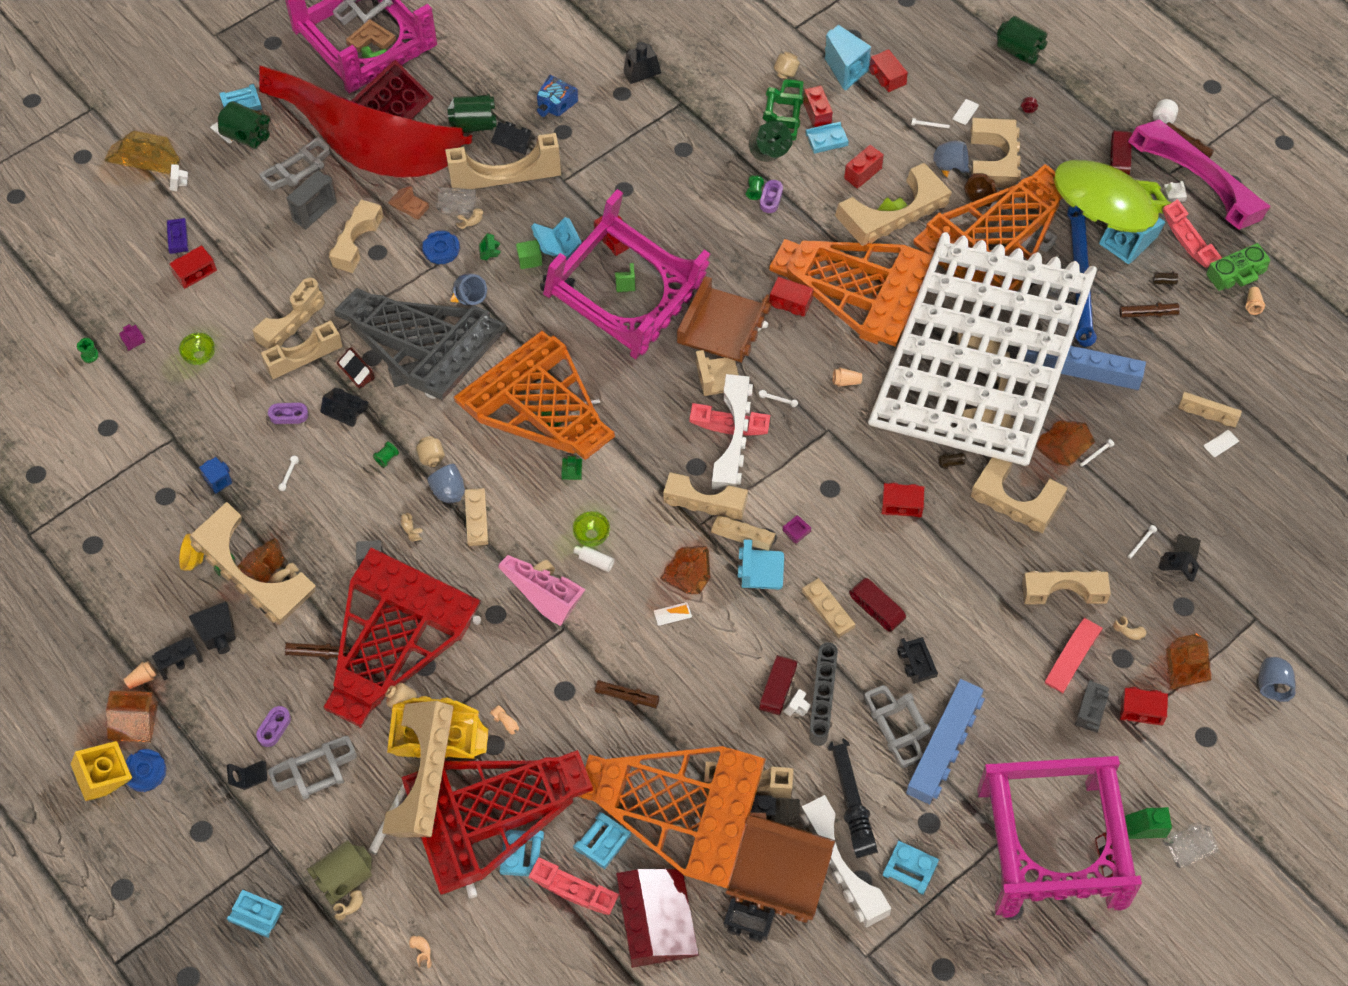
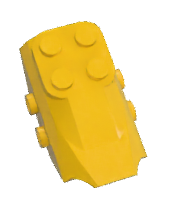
M427 696L411 698L393 705L387 753H393L396 756L421 758L420 743L416 733L412 728L402 726L401 724L405 704L439 701L453 706L445 758L474 759L475 756L486 753L488 729L481 723L478 717V710L450 698H441L439 700L431 699Z

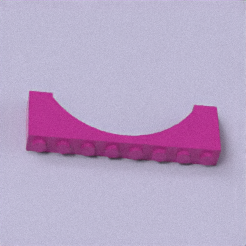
M1160 119L1137 126L1128 141L1141 152L1152 153L1172 160L1201 177L1215 190L1223 201L1227 212L1225 219L1239 230L1260 222L1271 207Z

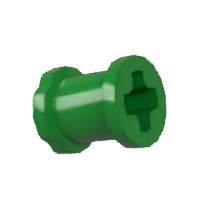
M750 176L748 178L749 188L746 190V197L751 200H759L762 196L761 188L764 185V179L760 176Z
M89 338L81 339L76 346L77 350L81 352L82 360L86 363L96 361L99 356L97 349L94 348L93 340Z
M387 441L384 447L372 456L381 467L385 468L394 456L397 457L399 455V452L392 443Z

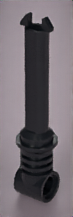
M843 738V744L834 746L833 742H830L828 749L833 751L847 806L843 819L849 826L856 858H861L878 853V849L869 821L871 813L865 806H862L847 750V746H850V744Z

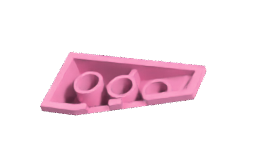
M509 555L498 566L543 616L559 626L569 617L585 592L584 588L565 577L555 578L550 576V571L543 570L542 572L535 570L531 564Z

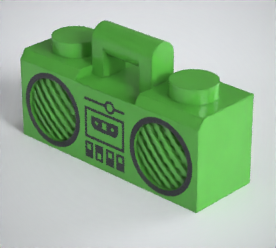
M1256 243L1210 263L1206 275L1218 291L1225 288L1229 289L1236 282L1242 287L1258 280V275L1267 271L1270 258L1261 246Z

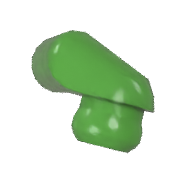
M365 46L361 49V55L363 58H372L385 53L386 49L373 52L369 46Z

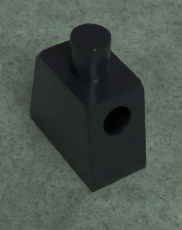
M639 42L636 48L626 52L623 72L630 84L661 74L657 55L650 44Z
M227 601L189 616L195 631L208 650L216 648L219 654H225L230 651L228 643L234 641L236 636L232 614Z

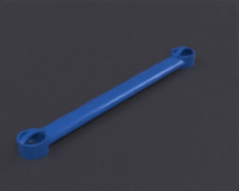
M1070 206L1067 215L1071 220L1073 261L1079 264V271L1084 274L1089 268L1085 223L1087 217L1081 214V209L1077 206ZM1077 211L1078 216L1072 217V215ZM1090 291L1078 323V330L1075 334L1076 340L1083 347L1093 345L1097 339V335L1093 330ZM1076 293V305L1080 296L1078 293ZM1083 334L1086 335V340H1080Z

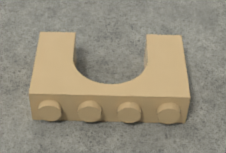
M972 118L970 129L971 144L997 146L1005 152L1006 157L999 161L973 160L971 175L973 173L987 174L990 179L994 180L996 188H1009L1016 185L1017 181H1020L1021 170H1018L1020 156H1017V152L1019 153L1020 141H1017L1020 128L1016 127V120Z
M992 457L974 484L971 497L979 503L992 507L996 512L1003 513L1012 520L1027 525L1031 530L1043 534L1064 500L1068 488L1049 479L1040 495L1034 500L1027 502L1014 500L1005 493L1002 487L1003 482L1011 471L1013 463Z

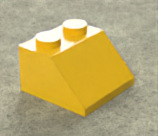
M117 741L76 751L70 764L85 801L107 796L132 779Z

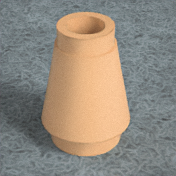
M1251 287L1248 290L1245 308L1251 315L1261 314L1265 308V303L1258 287Z
M840 367L834 369L832 376L833 385L841 387L861 384L862 373Z
M149 661L142 662L124 678V682L129 689L154 680L157 672Z

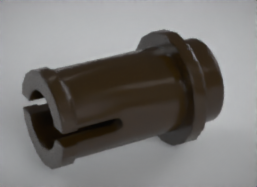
M1174 271L1172 273L1154 272L1153 283L1170 284L1173 287V285L1178 283V273H1174Z
M963 452L951 455L944 453L942 456H939L940 468L948 469V467L965 465V455Z

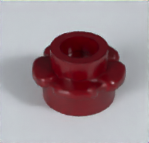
M1026 97L1023 99L1020 107L1025 113H1033L1038 109L1037 100L1033 97Z

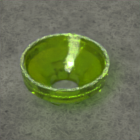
M192 333L181 341L179 353L185 362L192 365H200L208 362L213 357L215 344L213 339L205 333ZM198 351L205 352L201 358L194 357V354Z
M585 512L579 515L573 523L574 536L584 546H598L606 541L609 536V521L599 512ZM589 530H595L598 535L595 538H588L586 533Z

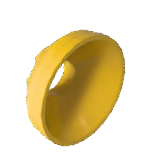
M189 533L185 535L179 554V565L183 571H191L203 562L204 557L201 551L198 553L191 546V534Z

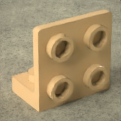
M704 350L696 351V367L703 396L724 393L726 374L738 375L735 361L725 357L709 360V357L705 358Z

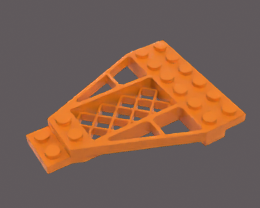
M1044 164L1032 176L1022 179L1017 185L944 214L939 212L926 224V229L913 240V244L923 252L933 255L941 234L946 232L949 234L950 243L952 244L961 236H965L968 239L969 248H972L978 241L983 240L986 243L987 252L992 251L989 250L988 244H1008L1005 247V256H1009L1015 249L1020 248L1023 251V256L1029 259L1034 253L1039 251L1059 207L1060 200L1063 199L1054 184L1055 171ZM1022 197L1025 200V203H1014L1015 198ZM999 200L984 215L976 210L979 207ZM1036 208L1039 214H1028V209ZM1003 209H1012V215H1001V211ZM1014 209H1025V214L1014 215ZM969 212L978 220L965 232L949 220ZM1015 220H1026V226H1015ZM1028 220H1034V221L1028 226ZM999 221V227H988V222ZM1001 221H1012V226L1001 227ZM1044 226L1032 253L1021 246L1035 231ZM999 232V238L988 239V233ZM1002 232H1013V238H1002ZM1015 232H1021V233L1015 238ZM986 233V239H975V234ZM938 262L946 271L948 270L949 263ZM957 266L953 277L964 279L968 268ZM975 270L971 281L983 283L987 272ZM994 274L990 285L1001 288L1005 276ZM1013 278L1008 290L1018 291L1024 281Z
M784 239L770 265L769 271L785 276L793 282L814 288L813 296L860 334L859 338L874 344H878L881 341L896 347L933 255L900 244L868 243L861 246L860 243L802 241L801 244H797ZM841 251H863L867 253L864 258H858ZM872 252L899 253L890 269L868 261ZM827 260L829 265L821 267L819 262ZM815 264L817 269L811 270ZM845 267L846 272L838 274L836 269ZM832 270L834 275L825 277L824 272ZM862 273L864 278L856 280L854 275ZM820 274L822 279L818 280L811 276ZM850 277L851 282L843 284L841 279ZM879 279L881 284L873 287L871 281ZM837 280L839 285L834 286L829 283ZM867 283L869 288L861 290L859 285ZM855 287L857 292L853 293L846 289ZM872 293L874 298L869 299L864 297V295ZM825 295L841 300L840 305L837 306ZM846 303L870 311L863 325L857 323L843 311Z
M543 331L539 332L454 396L455 402L481 424L571 454L576 452L584 460L588 459L615 437L614 431L606 426L596 413L567 351L566 345L555 336L550 337ZM563 359H566L572 374L562 382H559L547 371ZM537 379H541V383L533 382ZM577 382L586 404L567 387ZM522 390H526V395H517ZM530 390H540V394H530ZM544 390H554V394H544ZM553 400V405H543V401ZM557 400H566L567 404L556 405ZM529 401H539V405H529ZM504 404H509L520 413L508 423L488 417ZM552 411V416H541L542 412ZM556 411H566L565 416H555ZM569 411H580V414L569 415ZM527 420L544 435L517 426ZM555 422H565L564 427H554Z
M724 746L610 759L589 754L585 769L593 791L578 797L596 802L683 875L728 889L747 826V817L752 809L766 759ZM720 752L711 783L707 784L685 776L690 755ZM684 756L678 774L640 764V761ZM631 767L637 768L630 773ZM644 771L658 775L648 780ZM640 772L645 782L634 787L630 777ZM664 776L678 781L668 786ZM661 778L665 789L655 794L651 783ZM628 781L632 790L623 794ZM685 783L699 787L689 792ZM681 784L686 794L675 799L671 789ZM647 786L652 796L641 801L637 791ZM702 790L707 800L696 806L691 796ZM668 792L673 802L662 807L657 797ZM634 793L638 804L628 809L624 798ZM689 798L693 808L682 813L678 803ZM654 799L659 810L649 815L644 804ZM620 803H622L625 810L619 809ZM675 805L680 816L669 821L664 811ZM641 807L645 816L632 813V811ZM704 807V811L701 816L698 809ZM696 812L700 822L690 827L685 817ZM661 813L666 823L652 818ZM628 816L661 826L662 832L658 845L653 844L625 821L623 817ZM682 819L687 829L672 824ZM671 829L692 835L695 838L686 869L662 851L667 832Z

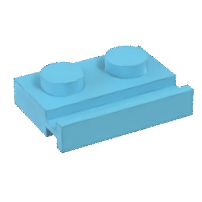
M841 122L806 129V136L814 154L848 146L849 141L844 129L841 127Z
M242 890L227 920L269 938L271 930L283 911V907Z

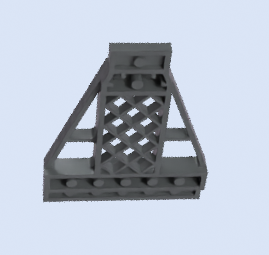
M358 288L334 310L335 316L351 322V328L409 386L441 400L452 391L506 331L505 323L490 318L489 311L475 305L467 309L401 302L383 295L370 294ZM443 315L462 317L455 325L440 320ZM399 320V322L388 324V321ZM385 322L384 325L376 326L378 323ZM415 327V329L404 331V328ZM401 329L399 332L391 333V330ZM423 334H431V336L420 337ZM417 336V338H415V339H409V340H407V338H406V337ZM378 343L399 352L394 357H391ZM427 343H433V344H434V345H430V346H425V347H423V344H427ZM405 356H411L421 361L410 374L398 364Z

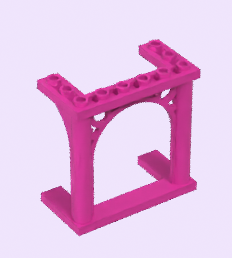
M285 0L293 32L296 35L298 33L303 35L343 80L345 90L349 94L370 83L394 60L403 65L437 45L433 13L429 4L412 13L400 0H391L393 4L385 9L399 24L400 34L398 40L385 53L372 58L360 59L358 58L357 49L353 45L339 52L315 26V24L334 15L333 10L344 0H323L308 9L305 0ZM404 39H412L406 43L402 42Z
M617 189L606 201L600 224L566 261L567 257L560 253L549 265L543 294L549 299L554 295L631 350L630 356L636 360L640 354L643 356L647 352L651 341L655 342L657 340L660 330L668 327L671 317L679 314L682 309L681 305L684 302L687 304L693 296L692 292L694 290L698 291L702 279L707 273L705 270L710 264L708 261L710 253L703 250L696 259L687 260L676 257L660 248L618 218L623 192ZM607 233L652 263L662 277L664 285L663 297L658 306L646 315L635 318H623L612 315L565 283V280ZM672 282H677L682 287L680 289H671L668 285ZM669 294H673L671 299L667 297ZM625 323L630 324L629 330L627 329L628 326H625V325H623V324H625ZM635 323H641L637 329L634 328Z
M1118 756L985 764L977 791L978 798H991L1001 865V891L995 904L996 915H1002L1005 918L1014 917L1019 913L1024 899L1042 901L1045 898L1054 897L1055 900H1063L1068 898V896H1077V898L1082 899L1098 894L1100 897H1107V908H1114V910L1119 911L1130 907L1142 885L1141 875H1135L1117 777V769L1120 765ZM1088 775L1085 782L1086 791L1099 790L1106 827V844L1099 859L1088 868L1073 873L1050 871L1031 860L1022 849L1018 840L1009 779ZM1112 855V860H1106V856ZM1020 861H1025L1027 865L1020 870L1019 867H1022ZM1101 865L1107 866L1112 871L1113 877H1104L1100 874L1098 867ZM1029 870H1036L1038 872V878L1035 882L1028 883L1025 880V874ZM1087 874H1094L1096 878L1091 877L1088 879ZM1048 876L1052 881L1046 880L1042 882V879Z

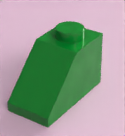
M1169 807L1145 808L1125 815L1129 839L1167 838L1172 829Z

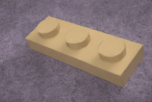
M1184 392L1178 409L1184 410L1187 413H1193L1205 419L1214 420L1235 428L1242 413L1241 410Z
M485 488L465 490L468 546L488 545Z
M719 515L711 530V533L744 543V540H752V546L767 551L770 550L776 533L766 529H760Z
M819 578L802 588V593L838 638L855 628L854 621Z

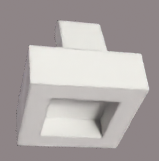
M171 164L170 190L177 191L178 186H187L188 172L179 170V165Z
M1180 181V183L1171 182L1170 184H1164L1163 191L1169 202L1172 203L1177 199L1180 202L1186 201L1187 195L1183 181Z
M799 689L783 712L789 716L794 712L804 716L811 707L803 699L806 693Z

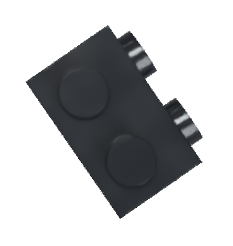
M505 121V124L498 122L491 143L526 155L531 139L535 140V136L531 134L532 131L521 127V130L517 129L515 124Z
M335 387L323 395L320 412L354 427L357 416L368 408L369 402Z
M923 637L907 642L905 638L900 639L897 653L899 658L904 660L905 673L908 678L911 677L913 684L937 677L938 672Z

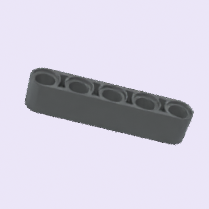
M830 642L823 643L818 652L809 731L811 743L817 746L827 742L830 729L838 655L836 645ZM828 653L832 657H825L823 654ZM827 672L830 676L825 677L821 673ZM824 691L827 692L828 695L822 696L819 694V692ZM817 711H824L826 714H825V715H819V714H817L816 712H817ZM821 730L824 734L817 735L814 731Z

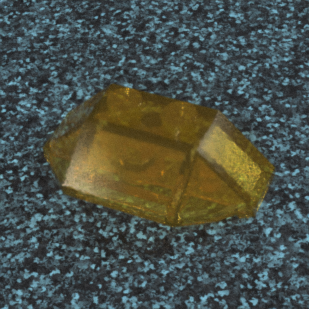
M138 131L130 132L111 145L105 157V162L171 174V164L178 165L180 162L167 137Z

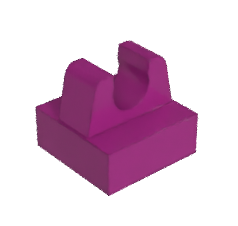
M128 324L122 327V332L118 333L128 351L146 342L136 325L131 327Z
M796 515L783 526L782 531L793 543L797 544L811 532L812 528Z

